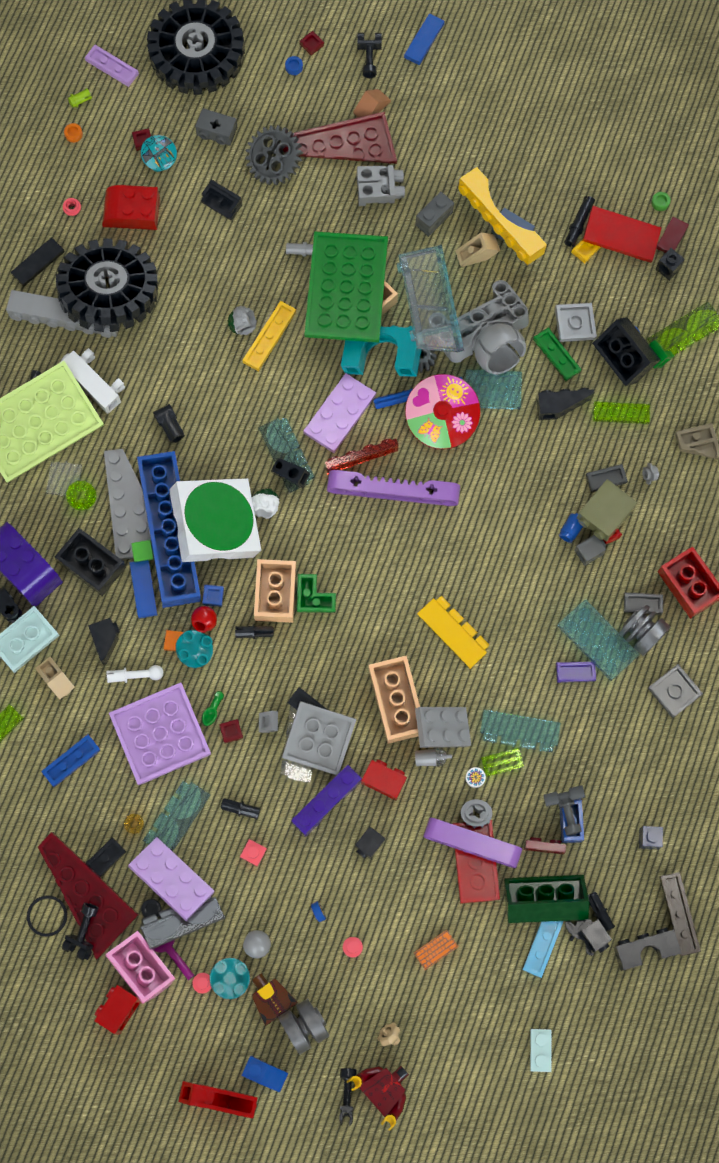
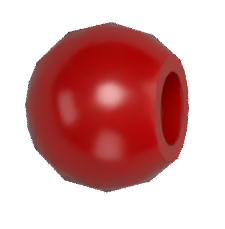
M208 606L197 607L192 612L191 624L199 632L211 631L217 624V614L214 609Z

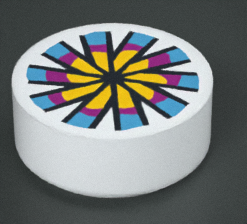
M471 768L466 774V782L472 788H479L485 782V773L480 768Z

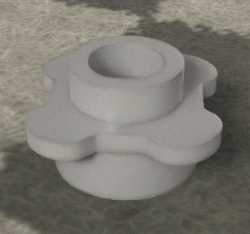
M648 463L647 467H643L642 476L648 485L659 477L658 468L651 463Z

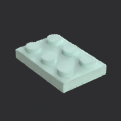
M33 606L0 633V657L15 673L60 635L37 608Z

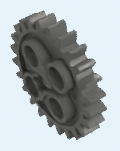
M270 125L269 130L263 127V133L257 131L258 137L252 136L254 142L247 143L251 146V149L245 150L250 153L249 156L245 157L246 160L250 161L246 166L251 168L249 172L255 174L254 178L257 180L260 178L262 183L266 181L268 185H271L273 181L277 186L280 181L285 184V178L291 180L290 174L296 175L294 169L301 168L297 162L303 161L299 158V155L303 154V152L298 150L302 145L296 143L299 139L296 136L293 137L294 133L292 131L288 132L286 127L282 129L281 126L277 125L275 129L274 126ZM273 139L272 146L267 147L268 142ZM288 147V152L283 155V149ZM265 156V162L260 164L261 157ZM280 163L281 168L275 171V166Z

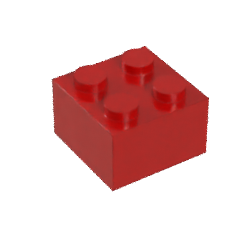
M117 985L112 987L107 993L106 997L108 1000L105 1005L101 1004L94 1015L97 1017L94 1021L113 1034L120 1035L141 1001L136 994L124 986Z

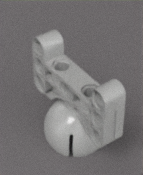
M498 280L493 284L494 299L450 322L442 314H433L429 317L430 333L451 362H461L473 355L474 351L479 366L487 373L498 375L512 369L519 363V356L523 357L525 355L526 342L518 330L527 327L529 324L528 309L511 286L504 280ZM508 343L517 351V353L508 345Z

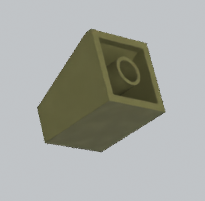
M607 479L581 509L577 519L580 525L590 528L598 539H604L607 542L632 514L638 502Z

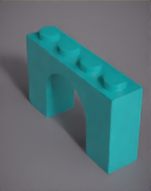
M393 325L381 327L379 343L389 342L398 346L394 368L399 376L417 377L424 336L420 328L415 326L398 327ZM345 340L341 361L344 373L363 375L367 354L371 348L379 343Z

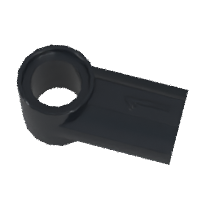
M170 404L153 412L159 426L163 428L170 443H176L185 437Z

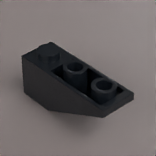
M580 388L574 391L562 389L558 392H552L551 390L541 391L536 399L538 420H551L562 417L592 400L595 393L594 389Z

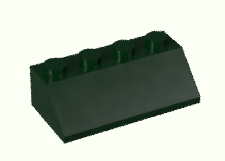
M584 875L504 878L508 923L589 919V897Z

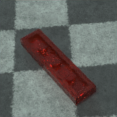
M388 438L381 441L380 444H370L363 447L362 450H352L344 456L331 457L325 462L326 472L329 474L331 470H343L397 452L399 444L396 438L392 440Z

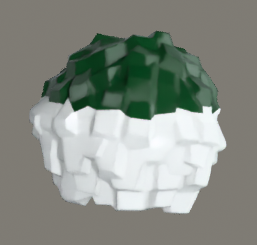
M271 488L261 489L252 496L254 513L257 517L269 519L278 511L279 497Z

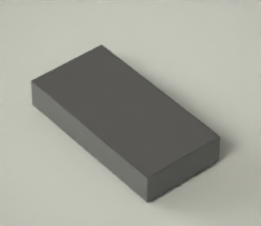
M623 464L586 473L591 492L597 491L607 479L616 486L628 482Z
M624 593V613H634L647 604L650 609L646 614H651L653 611L657 615L663 614L662 594Z

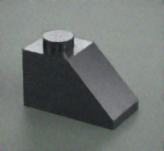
M111 618L88 625L103 665L107 664L119 640L117 635L120 633L117 622L113 623Z

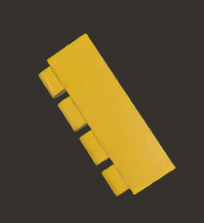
M440 596L437 600L433 598L417 615L471 669L487 654L485 650L490 646L489 643L481 635L474 640L473 637L478 632L468 622L464 623L461 627L460 623L464 618L454 608L449 612L446 611L451 605L443 596Z

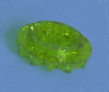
M85 480L75 481L69 485L66 491V500L72 508L86 510L95 503L96 490L92 484ZM86 490L84 495L86 499L81 497L76 500L78 496L77 491L82 492Z

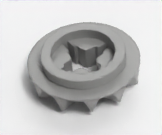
M474 799L462 806L461 819L464 820L467 826L471 825L474 829L476 826L483 828L485 824L490 823L492 808L487 802ZM473 809L480 814L479 819L475 815L473 816Z

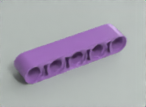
M429 818L423 835L424 838L512 868H517L522 848L435 818Z

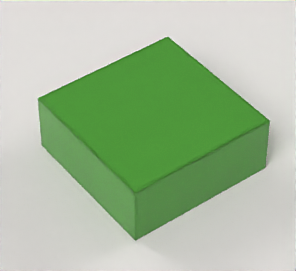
M151 540L131 543L134 562L154 559Z

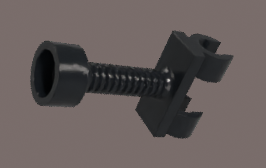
M357 33V50H366V65L362 68V75L365 78H374L377 75V68L373 65V50H382V33H375V40H364V33Z
M83 903L81 912L84 916L78 935H65V941L62 944V950L66 952H73L76 945L81 947L77 952V958L82 961L84 959L88 960L92 954L91 949H93L94 945L84 939L91 918L97 915L98 906L91 903Z
M342 1068L340 1069V1078L345 1082L343 1106H340L339 1122L342 1125V1118L348 1116L350 1118V1127L353 1123V1106H350L352 1081L347 1083V1080L356 1076L357 1070Z

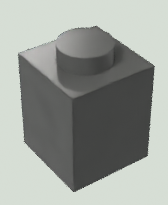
M593 535L578 544L574 551L583 565L586 566L604 555L606 544L603 540Z

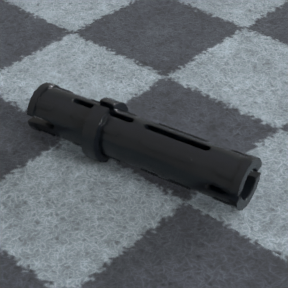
M587 196L584 197L575 220L569 226V233L564 241L568 247H575L578 237L583 233L584 224L595 203V199L591 196H588V198Z

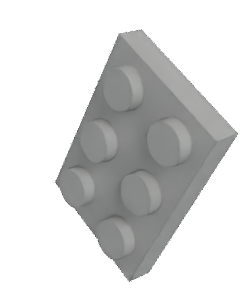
M466 707L415 708L420 748L471 746Z

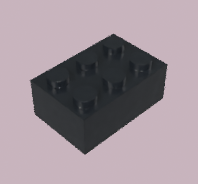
M628 317L616 319L592 343L625 387L636 384L661 361Z
M80 528L76 530L55 555V559L60 565L101 596L106 593L126 568L123 560Z

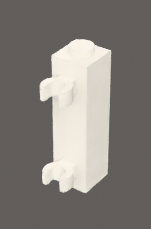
M89 348L84 351L82 356H79L74 350L70 354H66L61 362L65 361L80 387L109 414L121 403L118 393L125 389L124 383L118 378L110 387L88 365V363L95 359L94 353Z

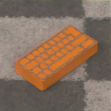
M446 930L414 952V955L426 970L456 949L458 945Z

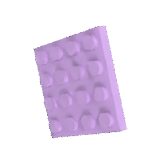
M178 683L109 713L138 786L211 755L182 683Z

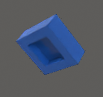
M204 585L202 604L222 607L224 586Z

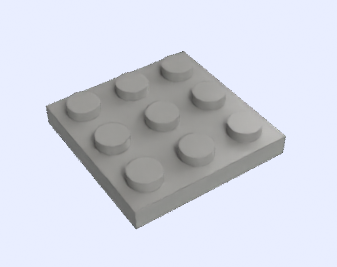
M300 701L282 758L338 775L356 719Z

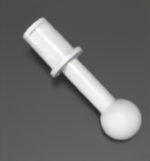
M153 665L149 670L126 671V668L124 670L106 671L107 683L122 681L127 683V679L146 677L156 681L162 678L163 669L158 665Z

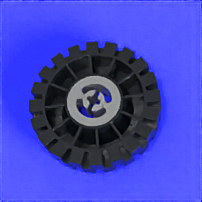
M183 0V6H179L177 1L169 4V12L163 8L158 13L159 20L153 19L150 25L151 31H148L147 35L150 62L153 70L156 71L157 77L161 81L165 80L166 86L173 90L178 86L181 93L188 94L189 89H193L194 95H202V88H207L208 93L217 91V84H220L222 88L229 84V76L234 79L239 73L238 66L242 67L244 61L243 54H245L242 28H240V22L237 17H232V11L226 6L221 9L220 3L211 0L209 5H207L206 0H197L196 4H192V0ZM203 40H206V41L208 42V44H207V46H206L205 48H204V41H203ZM186 41H187V43H188V48H189V49H186V48L184 47V44H185Z
M96 239L88 241V250L81 244L74 248L75 254L69 252L64 257L65 263L60 262L57 268L58 274H56V287L61 308L64 313L68 312V318L74 323L79 320L80 326L89 329L94 324V331L104 332L105 325H109L110 332L120 331L119 324L122 323L125 329L134 326V319L139 323L146 318V312L151 313L155 307L154 302H157L158 299L156 267L154 262H151V257L146 252L141 254V248L135 244L128 249V241L119 239L117 245L113 246V239H103V246L100 247ZM106 277H108L110 288L107 289L105 282Z

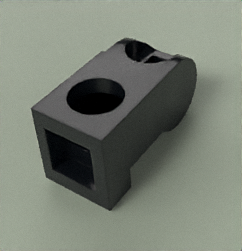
M280 458L276 459L270 471L302 489L310 476V473L305 468Z

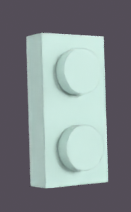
M530 1029V1071L551 1072V1030Z

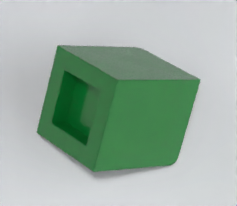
M653 340L649 344L661 359L653 367L654 369L662 368L674 357L673 353L665 351L657 340Z

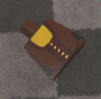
M262 973L252 979L258 991L252 994V998L265 1026L298 1003L276 979L268 983Z

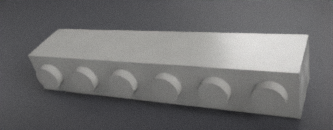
M11 290L6 311L9 317L15 321L27 320L32 324L43 323L53 328L59 326L69 331L81 330L86 334L97 333L106 338H111V336L117 337L118 331L110 332L109 325H105L104 332L94 331V324L89 329L80 326L79 320L74 323L68 318V312H63L58 298Z

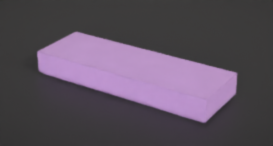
M94 45L85 56V61L128 87L139 74L138 70L97 45Z

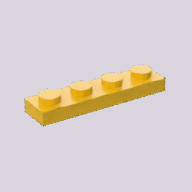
M282 301L279 302L243 358L244 364L259 372L296 314L295 308Z

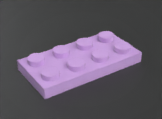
M345 373L303 433L335 453L373 401L376 392Z
M158 837L128 865L140 879L185 921L214 894V890Z

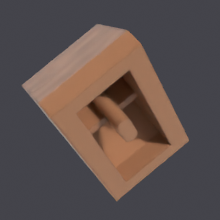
M379 89L365 91L353 114L359 118L379 113L391 100Z

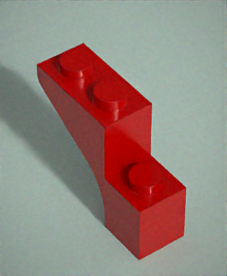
M183 1081L178 1102L253 1119L258 1097Z

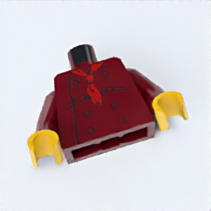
M380 1066L366 1068L356 1076L349 1078L347 1083L350 1081L354 1082L355 1087L351 1089L352 1091L358 1088L361 1089L385 1117L381 1125L385 1121L390 1123V1128L388 1129L390 1131L403 1112L406 1101V1094L404 1092L406 1090L400 1083L409 1074L402 1066L397 1068L392 1074L387 1068L383 1069Z

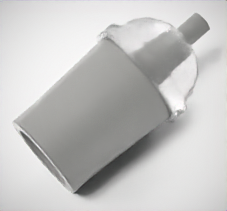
M439 747L415 751L416 766L440 767L447 762L448 758H452V754L447 755L446 751Z

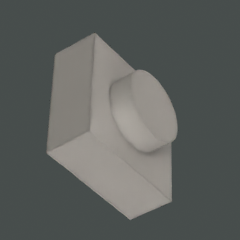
M278 711L259 713L260 733L278 731Z

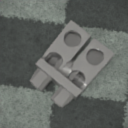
M388 165V167L357 166L359 206H366L367 203L389 202L390 204L395 203V199L405 198V187L395 186V182L404 181L403 170H394L393 165Z

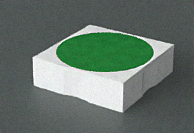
M248 478L177 481L169 489L173 513L178 526V542L182 562L208 561L215 558H254L261 551Z

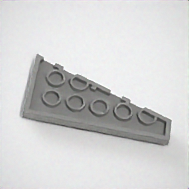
M124 450L104 451L115 554L121 560L132 559L134 557L131 543L151 540L142 487Z

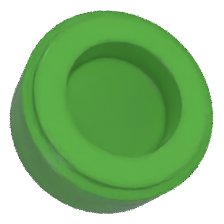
M657 192L652 198V207L657 211L666 210L670 204L669 195L665 192Z

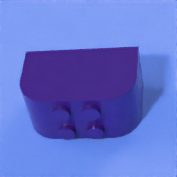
M5 522L0 527V573L32 606L36 607L63 581L46 560L12 525Z

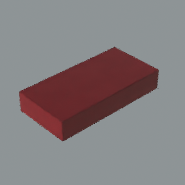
M672 217L656 249L664 253L670 248L676 250L689 224Z

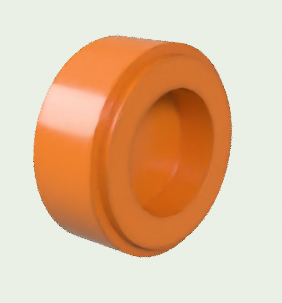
M71 123L64 129L65 137L69 142L75 143L81 140L83 132L78 124Z

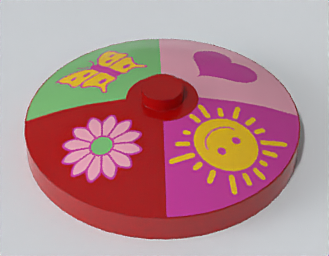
M448 374L433 375L420 381L409 394L405 408L406 422L413 436L422 444L434 449H452L465 443L475 432L480 419L479 400L472 387L459 377Z

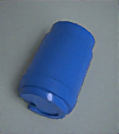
M571 513L560 530L559 537L568 543H572L583 528L578 522L577 513Z

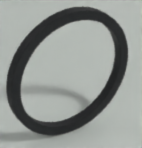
M42 896L34 900L27 911V922L30 929L34 933L45 937L59 933L67 922V909L64 903L54 896ZM43 899L56 900L64 911L62 925L52 933L38 932L30 921V913L33 906Z

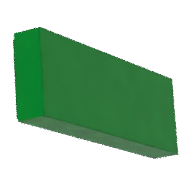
M549 327L533 337L535 343L565 381L581 372L582 369Z

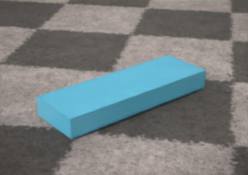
M563 921L540 923L522 969L523 971L542 978Z

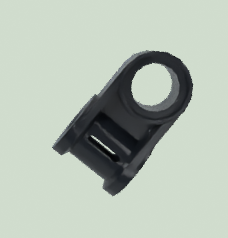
M2 586L0 588V613L9 623H14L23 613L14 602L12 596Z

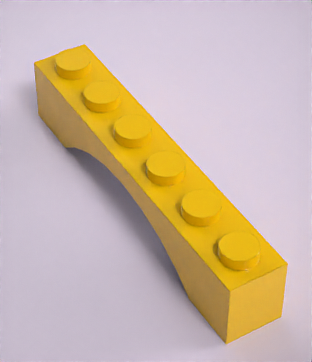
M478 167L460 178L459 192L468 198L472 207L477 209L483 219L493 226L496 234L501 235L506 245L516 252L517 257L521 261L529 265L545 253L547 244L535 231L515 225L499 212L491 199L488 179Z

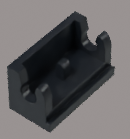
M212 179L201 194L203 196L201 203L229 220H232L242 207L240 196Z

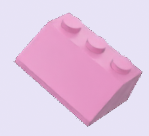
M136 931L105 955L142 1004L155 998L175 980L153 949L150 950L146 940L139 931Z

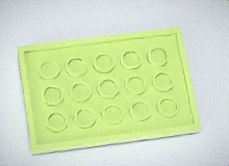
M65 361L0 398V473L7 483L104 426V423Z

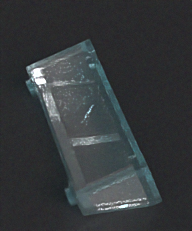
M442 245L399 254L400 262L396 264L398 273L403 275L413 330H410L411 341L416 342L417 349L456 353L464 351Z

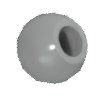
M259 930L249 932L243 943L245 953L251 958L256 959L267 955L271 947L269 936Z

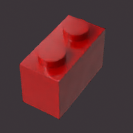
M377 759L376 762L371 760L361 780V784L397 801L407 780V777L404 776L405 773L397 768L392 770L386 767L387 764Z

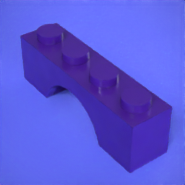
M347 765L291 820L292 824L306 837L343 798L348 796L361 783L362 778Z

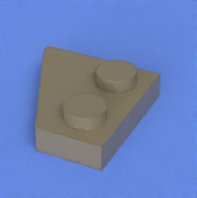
M712 423L676 431L675 436L681 452L719 459V444Z

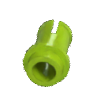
M86 88L75 95L70 94L68 101L72 108H78V105L91 100L92 96H89L91 94Z

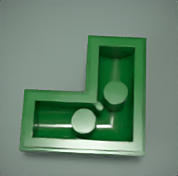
M298 574L297 612L336 613V593H317V574Z

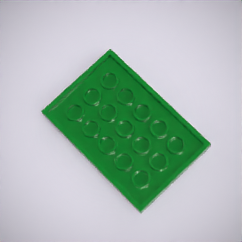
M314 231L305 337L379 343L388 236Z

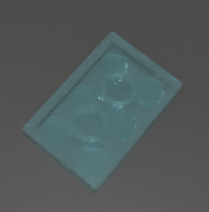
M466 370L465 382L475 391L480 408L521 409L522 372L507 371L496 375L487 373L484 370Z

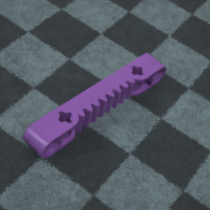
M331 470L328 475L327 491L342 495L457 506L459 504L460 485L452 482L431 480L425 482L424 485L420 481L417 486L413 480L408 485L407 480H404L403 484L400 483L399 479L393 483L392 478L385 482L384 477L380 481L377 480V477L370 481L369 476L365 479L358 472ZM429 490H433V495L429 494Z

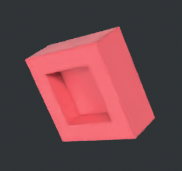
M249 839L240 858L258 867L267 848Z

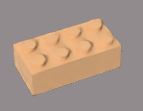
M407 655L370 664L368 670L387 744L418 737L415 708L420 707Z

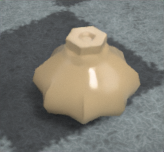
M393 1022L386 1024L380 1030L377 1039L381 1042L382 1046L391 1044L395 1046L400 1042V1029Z

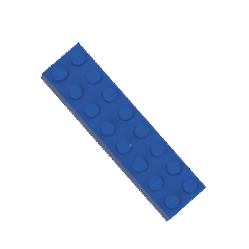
M175 451L137 457L162 608L201 602L195 562H182L178 526L172 508L169 489L177 481H180Z

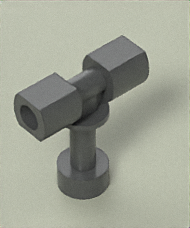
M583 785L569 788L567 792L558 794L556 791L543 795L546 807L559 805V808L564 809L568 825L564 827L566 836L582 832L580 824L575 823L571 806L575 804V800L586 798Z

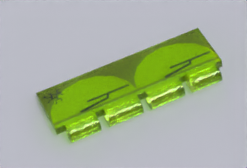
M706 302L649 337L648 341L651 343L653 340H657L665 351H671L675 356L679 353L678 349L683 351L694 344L693 340L697 342L709 335V332L712 333L719 329V314L709 302Z

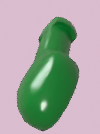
M217 691L214 694L210 707L204 710L202 714L204 726H210L215 722L217 708L224 698L223 692Z

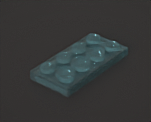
M586 599L557 625L610 681L640 655Z

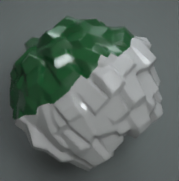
M245 306L236 307L229 314L227 320L229 329L237 335H249L256 328L257 323L254 312Z

